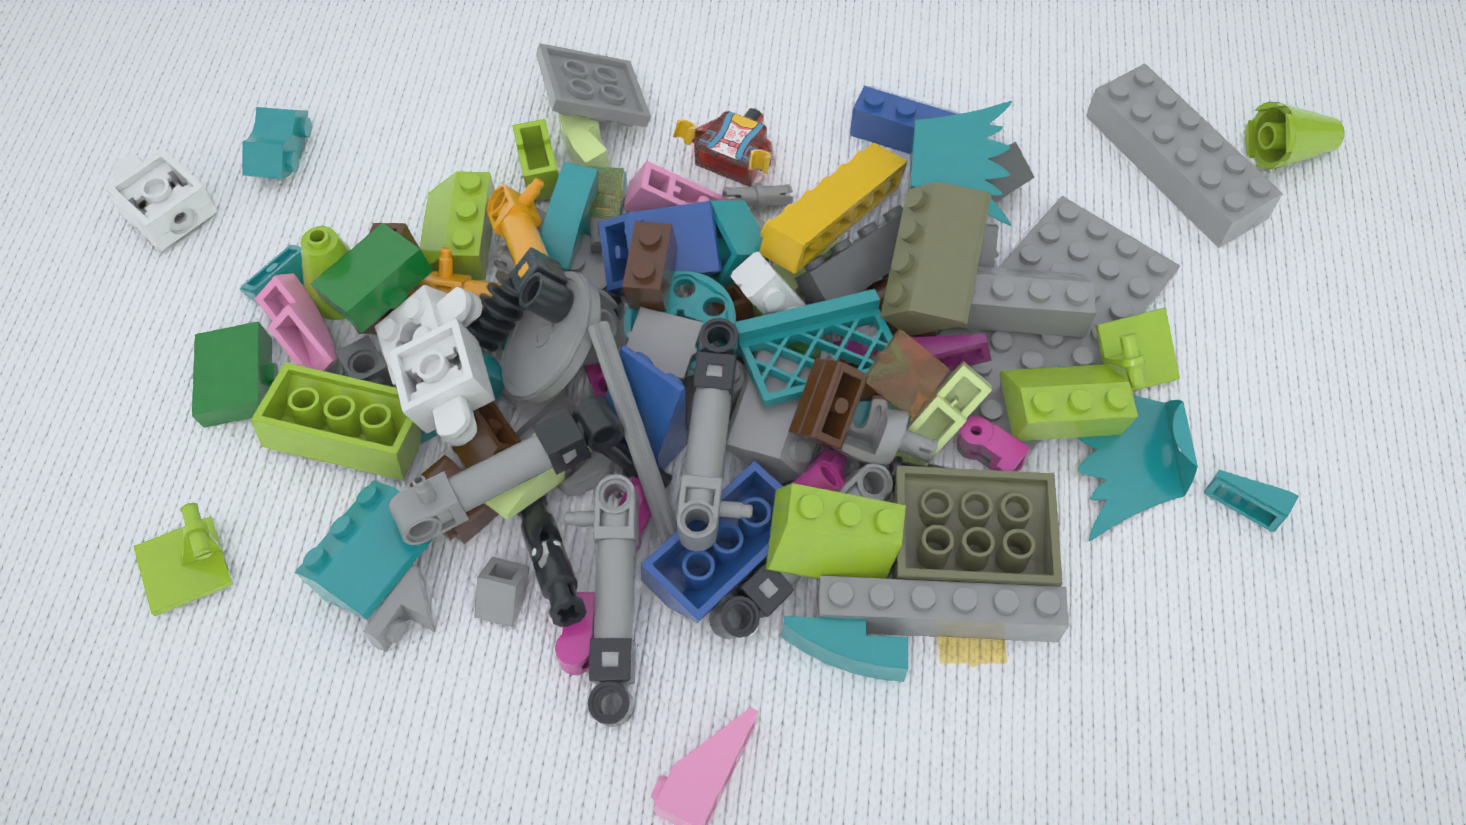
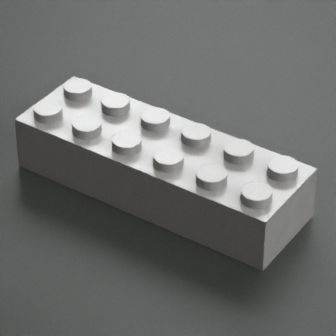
M1146 63L1095 89L1086 117L1218 248L1269 219L1283 193Z

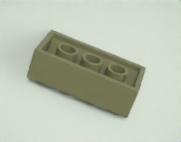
M936 181L907 190L880 315L881 318L906 336L967 325L991 195L987 191Z

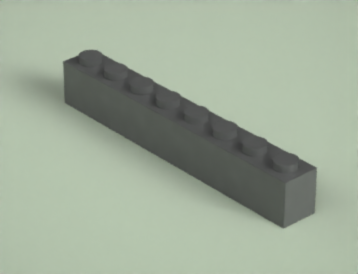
M1016 141L1009 144L1010 149L1005 153L988 159L1002 166L1010 173V176L1005 178L985 180L1002 192V196L991 195V199L995 203L1035 178ZM901 205L884 213L882 216L885 221L879 225L874 221L856 231L859 237L851 242L849 238H846L830 248L832 255L824 259L822 255L817 256L804 266L805 272L794 279L809 304L859 293L890 273L903 212Z

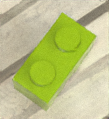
M546 119L514 124L512 127L525 187L531 184L535 178H539L544 182V187L535 201L550 199L559 175Z

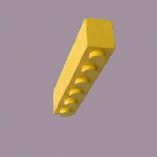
M872 143L863 151H858L848 163H842L836 172L829 177L825 176L819 185L812 190H806L798 201L794 204H788L781 214L774 219L770 218L766 221L760 232V237L763 239L759 253L796 274L899 188L908 161L876 143Z

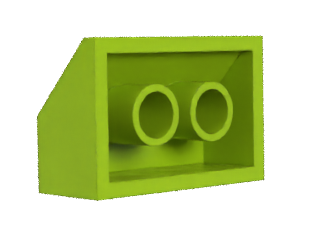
M456 171L428 192L420 249L434 271H438L440 249L447 247L452 250L454 274L471 275V280H486L492 236V225L486 213V207L494 191L490 172Z
M1107 364L1001 370L999 373L1012 436L1019 441L1121 435L1138 418L1130 382Z
M795 483L784 486L775 492L766 570L820 579V576L886 579L902 546L906 505Z

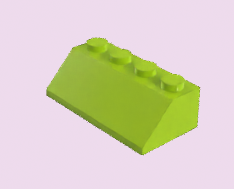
M287 362L283 364L251 419L260 444L264 448L402 481L405 480L419 451L422 429L402 412L397 388Z

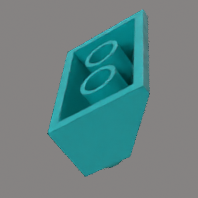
M373 480L370 485L364 487L358 493L356 501L346 513L333 522L330 531L321 542L304 556L303 563L294 573L323 600L368 620L432 540L419 545H410L403 541L389 509L390 501L401 491L395 487Z

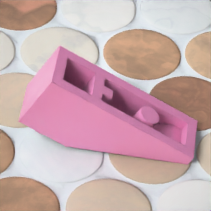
M646 161L629 181L623 208L636 212L710 200H727L728 198L722 197V195Z
M752 707L747 709L674 764L668 777L663 774L659 777L651 794V799L655 800V815L674 825L709 824L757 725L758 710Z

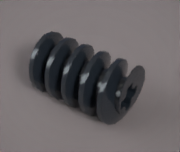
M497 271L495 274L496 279L501 285L489 282L486 286L493 296L486 293L479 295L484 306L482 307L481 315L466 327L479 342V345L490 352L497 351L498 344L504 342L507 333L514 329L515 322L521 320L524 315L523 311L526 310L519 304L520 295L515 291L510 273L507 274L503 271Z

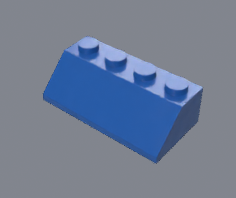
M864 85L853 107L850 136L911 155L915 120L961 113L881 88Z
M756 461L751 463L722 490L721 500L751 505L753 507L752 517H741L740 519L719 517L716 541L710 548L704 551L695 552L688 550L679 541L678 532H675L641 563V581L668 608L699 623L767 558L775 492L783 486ZM693 520L687 525V528L694 532H700L705 530L708 525L702 520Z

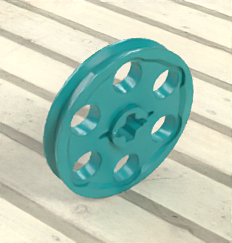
M673 271L667 309L663 313L703 322V325L706 321L713 318H724L733 324L736 322L732 299L718 282L697 272ZM683 284H688L695 288L694 293L687 298H681L675 294L676 289ZM717 302L722 304L725 310L719 316H709L704 312L706 306ZM628 305L624 314V332L627 342L629 340L627 333L632 331L639 312L638 309H629ZM698 341V344H697V347H696L698 352L700 351V342H699V341ZM721 341L718 347H723L726 343ZM696 357L692 358L686 377L694 376Z

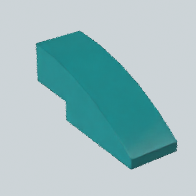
M564 162L540 235L548 256L560 263L563 272L570 271L588 226L589 211L598 190V169Z
M784 616L782 638L802 652L825 664L849 673L879 680L904 682L909 669L908 637L866 635L865 619Z

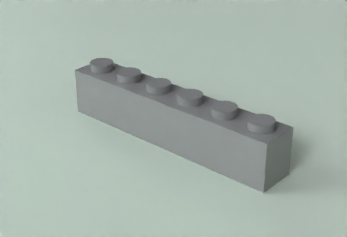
M820 576L817 617L865 619L866 634L1059 642L1069 627L1066 587Z

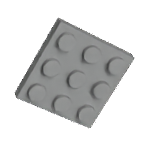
M539 43L536 57L552 111L565 116L578 115L589 117L595 121L618 122L629 127L634 125L648 126L651 115L631 61Z

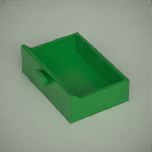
M381 223L310 284L326 304L352 323L359 332L363 333L390 308L396 309L408 298V293L434 270L420 248L384 223Z
M259 321L195 334L192 417L203 428L252 418L278 375V366L276 363H272V337Z

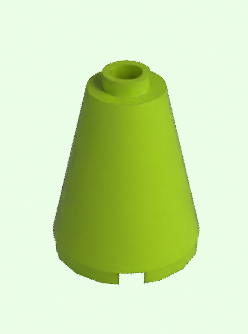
M1265 102L1254 110L1258 111L1254 120H1248L1244 141L1248 157L1255 158L1258 163L1255 166L1259 169L1273 170L1338 149L1343 142L1345 130L1342 122L1335 117L1281 102Z
M328 226L310 228L303 234L300 241L304 288L323 318L343 320L345 318L326 304L310 283L336 263L351 248Z

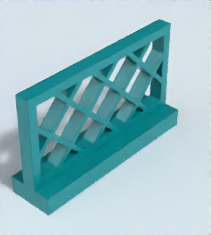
M875 289L734 322L738 330L737 357H742L763 408L801 398L807 380L800 378V375L805 367L812 369L815 360L811 359V356L816 348L834 355L832 360L839 361L842 358L859 365L858 370L869 375L867 381L906 372L908 364L885 320L880 317V298ZM874 324L878 333L873 338L856 330L858 327ZM836 333L845 338L839 347L822 340V337ZM850 340L869 347L864 357L846 350ZM802 342L810 345L805 355L787 349L788 344ZM758 350H766L773 353L774 356L770 363L766 364L754 359L752 353ZM878 350L890 355L893 362L881 364L870 358L873 352ZM781 357L799 364L794 374L775 367ZM769 376H772L788 384L784 390L769 393L765 383Z

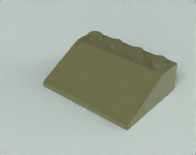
M917 466L896 467L894 503L906 505L902 546L892 565V579L1062 586L1055 473Z

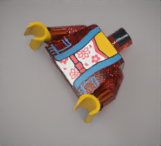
M749 108L744 116L731 111H725L717 119H713L700 126H696L689 120H677L673 137L683 138L686 145L694 143L695 165L751 187L758 170L768 174V170L775 164L773 143L767 139L768 128L762 124L764 116L755 108Z

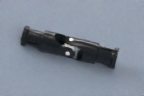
M543 495L517 513V515L522 520L520 525L521 532L533 562L541 593L545 599L549 600L551 606L549 610L550 618L554 625L568 627L580 622L585 617L587 609L583 599L578 597L576 591L578 582L567 556L555 518L547 510V498Z

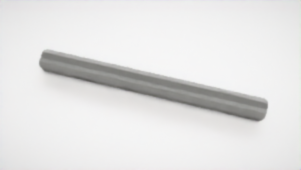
M601 321L590 325L588 331L619 421L624 428V436L661 544H663L677 532V522L609 323Z

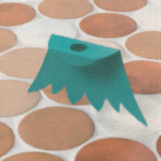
M1012 101L967 113L915 120L908 189L936 181L987 191L990 195L1002 196V192L985 180L1005 178L1010 176V173L1002 166L988 159L1005 153L1010 149V146L987 139L986 137L992 136L1003 129V126L989 124L1005 112ZM991 199L988 215L1011 226L1004 212Z
M1133 394L1138 418L1121 435L1077 438L1086 445L1097 449V451L1081 462L1078 472L1105 479V482L1100 484L1090 497L1091 500H1107V502L1102 507L1093 524L1089 541L1142 511L1186 495L1194 480L1198 465L1184 401L1175 399L1160 402Z

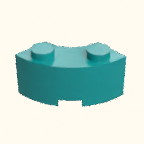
M256 107L253 130L248 139L242 141V176L284 179L293 172H297L305 138H309L312 132V123L310 118H308V111Z

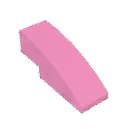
M294 273L275 275L255 298L256 302L272 320L267 329L296 365L327 371L338 359L329 330L317 306Z

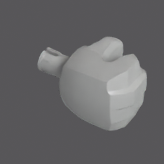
M873 395L869 414L865 422L861 425H855L852 422L850 428L847 429V436L842 450L833 449L864 464L888 465L898 451L930 463L934 457L931 455V451L936 452L938 440L930 439L907 430L908 412L888 409L884 396Z

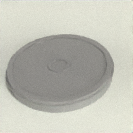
M564 272L568 281L565 287L573 291L574 298L570 311L562 321L557 324L551 323L528 310H524L523 317L520 321L515 322L514 329L509 333L502 359V379L507 391L518 400H524L529 403H541L555 396L577 373L592 346L588 328L590 325L599 322L601 310L600 295L596 286L578 272Z

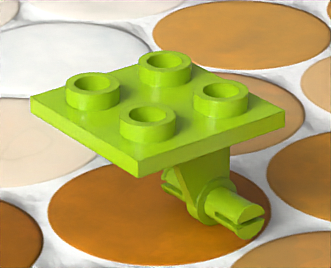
M1166 308L1095 325L1103 364L1109 365L1130 382L1132 391L1180 379Z
M187 503L180 508L185 526L133 546L148 604L153 616L233 585L212 516L201 519L197 503Z

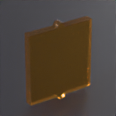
M898 329L884 350L877 352L878 358L866 373L869 375L866 384L897 409L908 412V417L914 420L927 400L935 397V389L950 369L904 331Z

